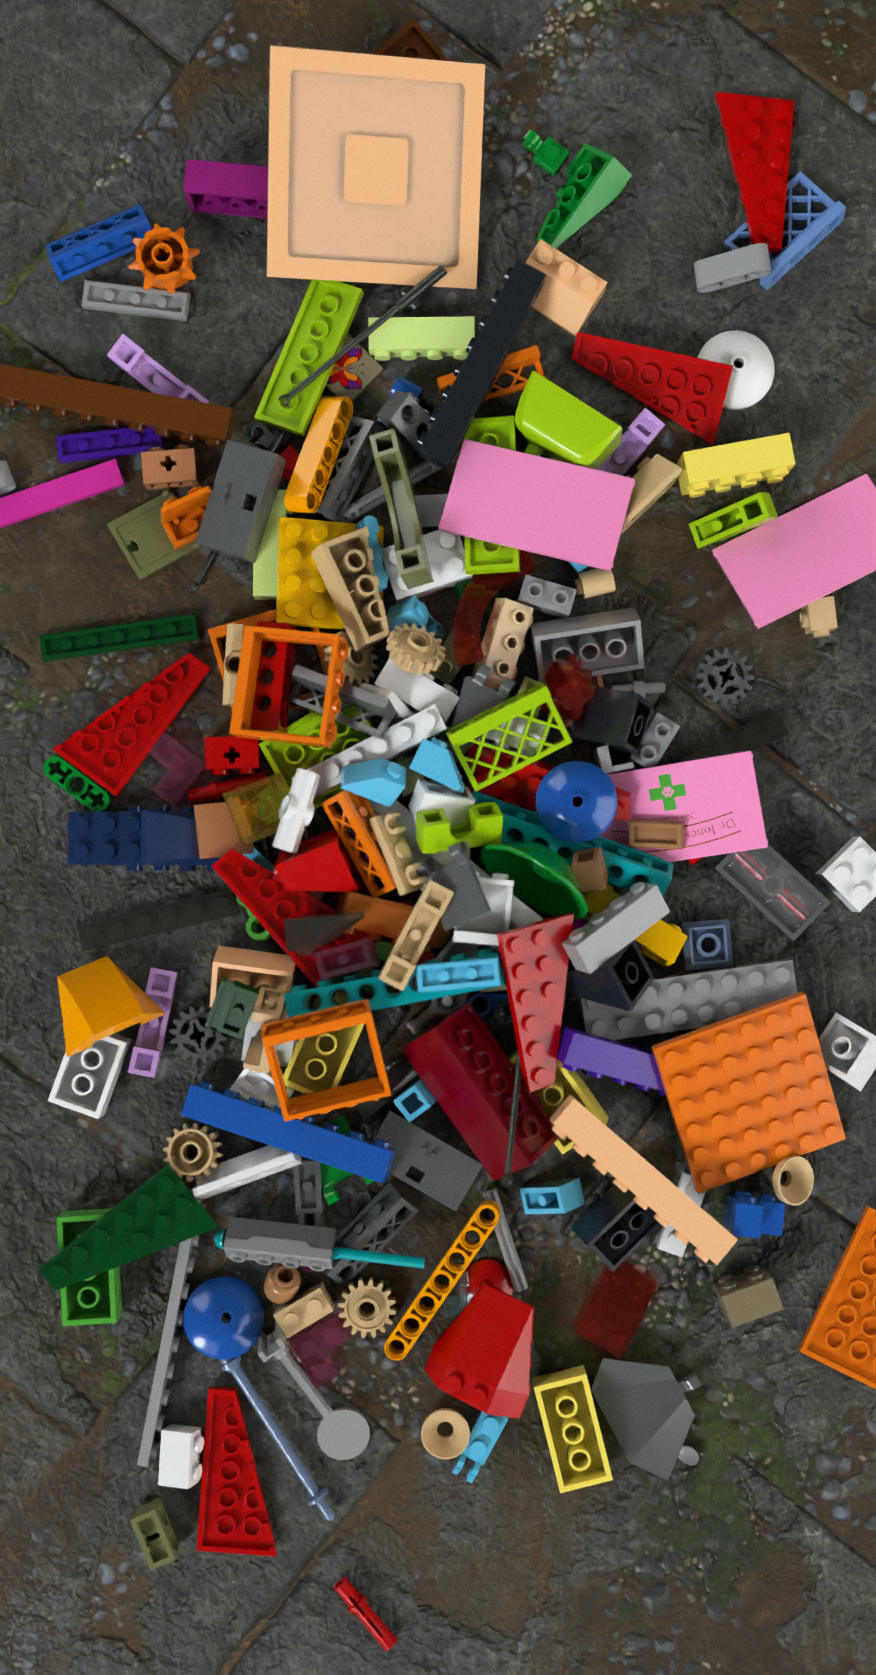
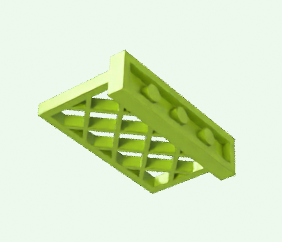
M542 682L445 731L475 792L572 743L550 697L551 694L547 686ZM546 702L550 709L547 721L534 718L533 715L536 707ZM530 710L529 716L524 714ZM518 716L527 719L522 734L509 730L512 719ZM553 717L556 724L551 723ZM531 721L545 725L540 739L527 736ZM506 723L504 728L499 727L500 725ZM549 727L559 729L564 739L554 744L546 742L545 738ZM496 729L503 732L498 746L484 742L488 731ZM507 733L521 737L516 752L502 748ZM525 739L539 743L535 754L531 756L521 754ZM469 741L479 744L474 759L464 756L459 746ZM483 746L496 750L492 764L478 760ZM501 751L514 755L511 766L507 768L496 766ZM519 757L524 758L523 760L517 762ZM466 761L472 762L471 768H469ZM476 764L490 768L487 778L477 783L473 776ZM494 770L500 771V772H498V773H496V774L493 775Z

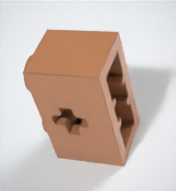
M178 445L174 447V450L152 447L148 449V452H141L143 484L147 490L200 486L198 454L194 448H190L188 445ZM169 462L174 463L171 471L166 469V467H169Z

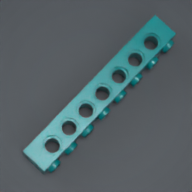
M472 791V796L475 799L474 804L495 801L503 815L502 843H538L555 851L566 860L570 867L575 851L600 847L608 870L607 883L615 885L622 890H629L634 884L644 882L657 885L663 896L672 879L673 862H668L657 856L602 836L580 843L563 841L545 829L536 812L478 791Z
M493 948L476 951L477 957L467 958L466 953L450 956V961L499 957L501 985L418 993V988L414 983L416 977V969H414L405 989L394 995L388 990V983L378 978L382 970L370 972V978L360 979V975L357 974L343 977L344 983L334 984L333 979L317 982L318 988L308 990L307 985L290 987L291 993L284 994L287 1015L290 1018L339 1006L341 1004L336 1001L335 994L340 989L348 994V1000L345 1004L363 1000L365 998L362 996L361 991L366 984H370L375 990L373 998L369 1000L371 1011L506 985L500 952L493 953ZM439 959L424 961L423 964L440 963ZM314 994L318 995L321 999V1006L317 1010L312 1009L309 1005V999Z

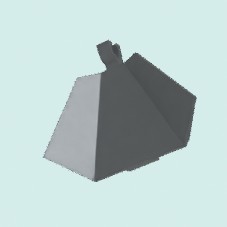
M602 1357L591 1391L629 1463L669 1480L695 1417L684 1395L685 1392L701 1386L695 1371L677 1381L668 1365Z

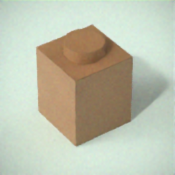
M601 848L575 851L571 868L581 892L593 893L606 889L608 870Z

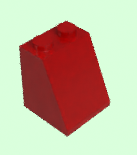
M336 829L301 842L296 854L285 850L280 851L275 865L276 868H274V874L278 883H283L286 890L354 892L358 890L361 876Z

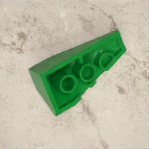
M587 143L583 145L569 165L566 172L569 178L565 187L559 188L556 195L559 198L555 209L548 212L536 239L537 242L542 239L556 249L611 203L625 188L628 180L631 178L632 174L615 157Z

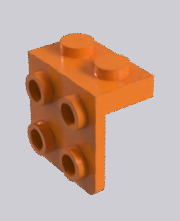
M196 486L187 492L188 495L180 499L173 497L163 503L164 506L160 509L161 524L175 550L196 541L212 492L209 486L203 488L202 486Z

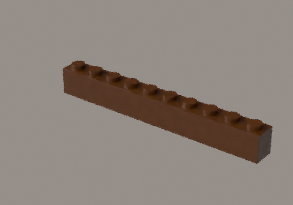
M0 364V401L2 405L17 408V404L27 406V410L42 413L43 409L51 410L53 415L68 418V414L77 415V419L84 422L93 423V420L97 419L102 420L104 425L118 428L119 424L128 425V429L144 433L145 429L154 430L155 435L170 437V434L180 435L181 440L196 442V439L206 440L207 445L221 447L222 444H226L227 439L231 440L236 413L229 407Z

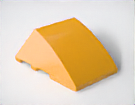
M107 956L57 976L66 1057L92 1047L93 1042L139 1022L143 1025L166 1014Z

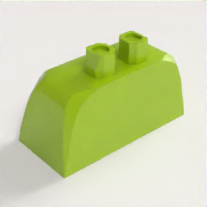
M532 371L515 413L517 432L528 444L524 453L539 457L544 455L552 460L597 469L622 443V427L537 372Z

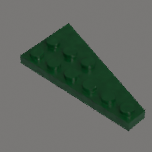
M168 1163L40 1266L38 1271L54 1291H57L219 1227V1224L197 1197H194L193 1192Z

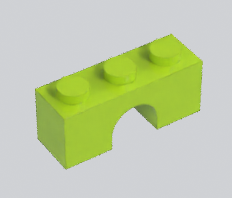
M495 801L469 805L467 818L457 825H450V821L443 808L417 811L415 839L422 854H436L441 851H448L449 846L463 841L468 843L469 848L502 843L503 815Z

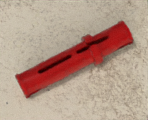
M262 771L224 782H210L211 785L188 790V796L193 807L194 805L211 801L220 802L221 799L266 788L269 783L266 772Z
M346 1576L341 1578L333 1587L334 1591L348 1605L347 1610L358 1617L366 1629L383 1647V1650H390L397 1642V1637L392 1634L380 1617L368 1605L365 1595L363 1593L359 1594Z

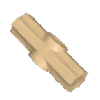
M227 624L222 705L233 707L238 672L231 671L229 664L234 659L240 660L244 624Z

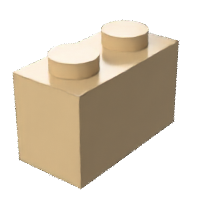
M321 1280L296 1295L291 1302L276 1307L273 1316L286 1338H289L333 1312L335 1302Z

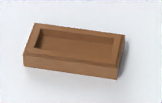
M629 820V847L683 849L684 822Z

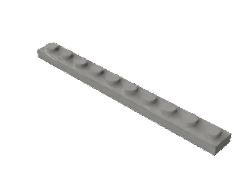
M200 1235L180 1242L137 1462L139 1466L148 1467L151 1459H156L159 1442H156L155 1439L157 1432H161L165 1416L160 1414L162 1405L166 1406L169 1398L170 1389H166L167 1379H172L175 1363L171 1362L172 1352L176 1353L179 1346L180 1336H176L177 1326H182L184 1310L181 1309L182 1300H187L190 1283H186L188 1273L193 1272L195 1257H192L191 1254L193 1246H198Z

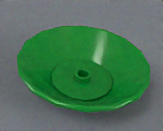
M532 842L492 843L481 848L479 858L485 870L491 877L492 873L508 874V880L514 881L512 894L519 900L553 917L569 912L574 914L573 921L585 918L588 906L571 867L555 851Z

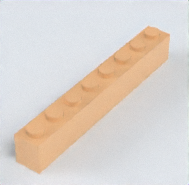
M571 1095L565 1099L549 1118L554 1124L551 1130L563 1140L568 1136L575 1143L572 1146L574 1150L583 1157L589 1154L595 1160L592 1165L603 1175L607 1172L611 1173L615 1177L613 1183L624 1193L628 1189L636 1195L633 1200L645 1211L648 1207L654 1210L656 1214L653 1218L665 1228L670 1224L677 1231L673 1235L685 1245L691 1242L696 1247L694 1253L707 1263L710 1259L718 1265L738 1241L730 1232Z

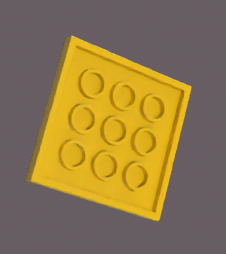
M280 517L278 519L276 622L289 623L292 626L346 630L311 552L322 543L356 531V524ZM379 526L380 530L377 533V539L383 549L384 526ZM383 591L379 593L380 600H383Z

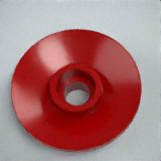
M482 1259L472 1263L465 1270L461 1278V1293L467 1304L486 1283L510 1295L513 1294V1285L508 1269L496 1260Z

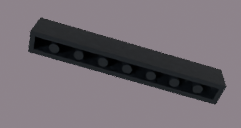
M517 260L514 267H508L502 280L505 282L502 291L496 290L490 303L493 306L490 314L485 313L478 326V329L481 331L477 339L471 338L466 348V352L469 354L465 362L460 361L453 374L456 377L453 385L448 384L441 397L444 402L440 410L435 408L429 420V423L432 425L428 433L423 432L416 446L419 447V457L446 471L448 470L545 284V273Z

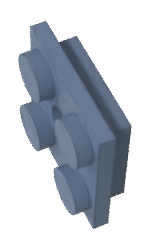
M729 919L681 923L682 933L688 936L683 945L685 970L733 967ZM706 937L712 938L715 943L713 950L710 952H704L701 948V942Z

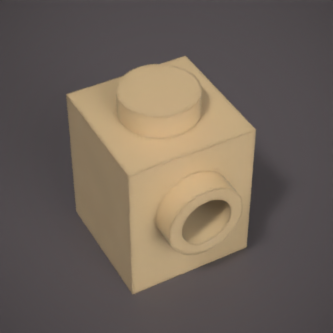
M834 596L822 597L802 607L803 612H800L801 628H805V634H814V638L830 636L831 631L838 628Z

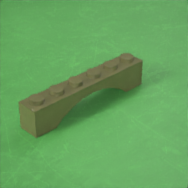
M395 428L370 435L374 460L390 513L395 556L400 577L407 589L434 582L403 444Z

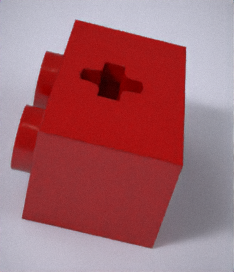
M236 736L205 737L206 770L213 771L215 776L229 775V770H239L240 775L255 774V769H262L261 748L259 746L261 740ZM233 749L240 754V757L235 758V763L227 758V755L232 754Z

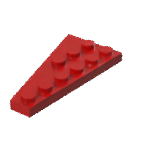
M716 92L715 101L716 105L719 106L722 128L725 130L726 145L735 180L738 182L741 204L744 205L751 244L765 243L768 245L769 252L780 253L782 249L795 100Z
M577 332L572 354L573 360L597 375L602 376L618 388L628 392L665 417L675 421L686 430L701 437L712 446L714 445L734 365Z
M187 653L163 670L157 677L150 682H146L140 689L119 701L95 718L89 725L82 730H78L71 735L72 737L52 750L118 797L212 669L192 654Z

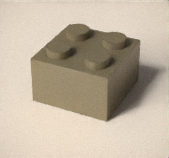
M758 1265L747 1267L743 1270L742 1274L722 1276L718 1279L717 1283L713 1284L723 1314L732 1328L784 1309L774 1280L763 1266L758 1267Z

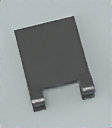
M466 841L448 847L451 857L456 862L437 871L432 857L416 862L421 863V867L417 868L416 872L420 877L426 876V885L431 880L454 892L442 917H440L445 931L491 911L470 861V848Z

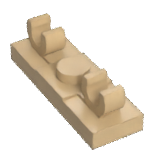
M389 812L369 819V822L401 896L423 888V883L427 878L426 876L420 877L416 872V869L421 867V863L414 864L415 860L406 838L402 834L406 827L405 825L399 827L396 817L400 816V813Z

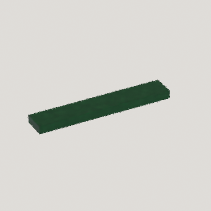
M196 613L39 635L43 662L201 640Z

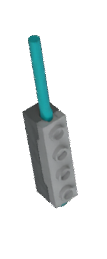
M229 1217L227 1229H220L214 1237L216 1246L224 1249L226 1257L235 1262L254 1260L262 1265L280 1263L288 1268L306 1266L314 1271L332 1269L333 1260L337 1259L422 1269L425 1267V1258L336 1247L337 1235L335 1228Z

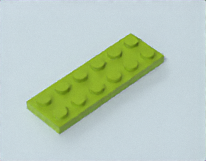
M311 280L254 416L256 421L302 437L305 436L334 364L290 400L288 406H283L287 401L285 398L281 401L278 399L281 395L292 391L341 350L364 295L361 288L339 281Z
M515 416L475 418L464 439L516 451ZM464 536L466 575L520 571L519 549Z

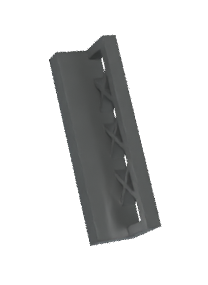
M352 416L339 453L348 447L349 452L341 459H338L337 456L332 472L337 470L335 478L328 481L324 492L325 496L316 511L321 513L328 521L340 522L374 459L369 436L382 432L375 421ZM355 425L360 426L359 433L350 437L353 427Z
M296 665L291 674L297 683L287 699L288 703L322 716L323 708L320 701L325 700L328 676ZM344 683L339 689L338 697L343 703L341 704L340 715L336 714L335 722L382 739L396 713L390 699ZM303 687L312 690L313 698L305 701L297 699ZM353 706L359 709L360 715L350 719L344 716L343 710ZM376 715L383 717L378 729L368 726L366 719Z
M389 1182L337 1235L336 1247L362 1250L364 1247L369 1246L367 1251L380 1252L419 1210L413 1203L403 1197L395 1185ZM403 1206L408 1208L401 1216L396 1217V1213ZM388 1227L383 1235L377 1236V1233L382 1228ZM337 1259L333 1260L332 1269H325L324 1272L327 1276L346 1287L369 1262ZM350 1266V1269L343 1276L338 1274L344 1267Z

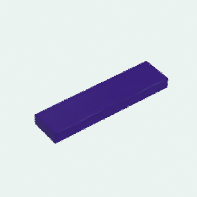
M129 427L56 436L58 458L61 464L138 455L141 452H148V449L152 447L164 448V439L162 436L155 435L154 430L145 429L144 433L132 431L128 429Z

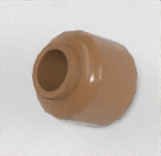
M282 1264L273 1266L268 1271L264 1283V1293L267 1298L277 1304L291 1302L296 1297L301 1284L299 1272L296 1268H288Z

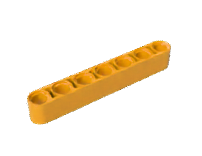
M486 1199L478 1205L393 1328L384 1345L385 1354L390 1359L398 1361L408 1354L497 1225L501 1209L496 1201ZM489 1208L494 1212L495 1217L487 1220L482 1216L481 1210ZM474 1230L479 1234L480 1239L478 1241H470L466 1236V1232ZM459 1252L464 1256L465 1261L456 1263L452 1260L451 1254ZM444 1274L449 1278L450 1282L442 1285L437 1281L436 1276ZM424 1296L431 1297L434 1300V1305H424L421 1298ZM409 1318L416 1319L419 1322V1327H410L406 1320ZM391 1341H401L404 1344V1348L401 1350L394 1348Z

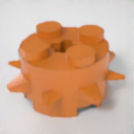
M156 223L154 224V229L144 234L145 237L143 239H133L132 242L136 246V261L128 266L129 269L141 270L145 278L144 290L148 291L153 287L155 289L168 290L170 295H173L176 288L188 283L189 280H195L196 276L192 272V258L198 255L200 250L187 247L184 240L186 230L183 227L173 232L167 227L161 228Z

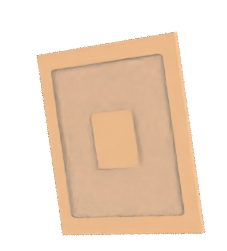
M270 46L267 277L416 286L442 265L447 274L432 287L477 289L485 64Z

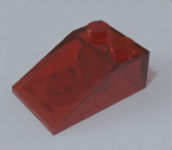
M625 1262L613 1272L605 1265L572 1322L574 1332L621 1359L635 1336L658 1281Z

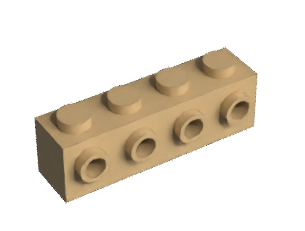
M507 598L495 599L473 668L472 678L475 677L482 663L492 668L483 684L495 691L499 690L505 677L511 680L515 678L517 660L525 648L524 638L527 630L530 629L533 623L532 613L534 608Z

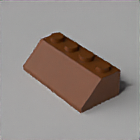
M347 892L340 894L333 926L341 927V933L356 935V931L366 933L367 939L381 941L382 937L392 939L391 944H395L414 907ZM440 919L423 950L424 952L433 953V948L442 949L450 929L445 931Z

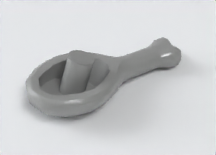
M469 992L432 999L430 1007L417 1018L409 1020L406 1026L411 1029L412 1034L419 1033L422 1026L434 1017L446 1015L465 1004L468 1000Z

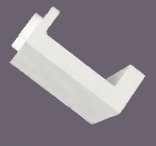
M475 871L491 911L454 927L453 941L499 946L497 933L509 930L514 881L508 880V874L492 873V878H482V872Z

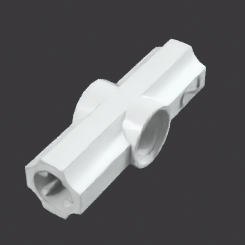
M297 768L289 795L283 799L280 806L279 817L281 820L273 847L297 853L304 828L309 825L314 814L313 800L321 775Z

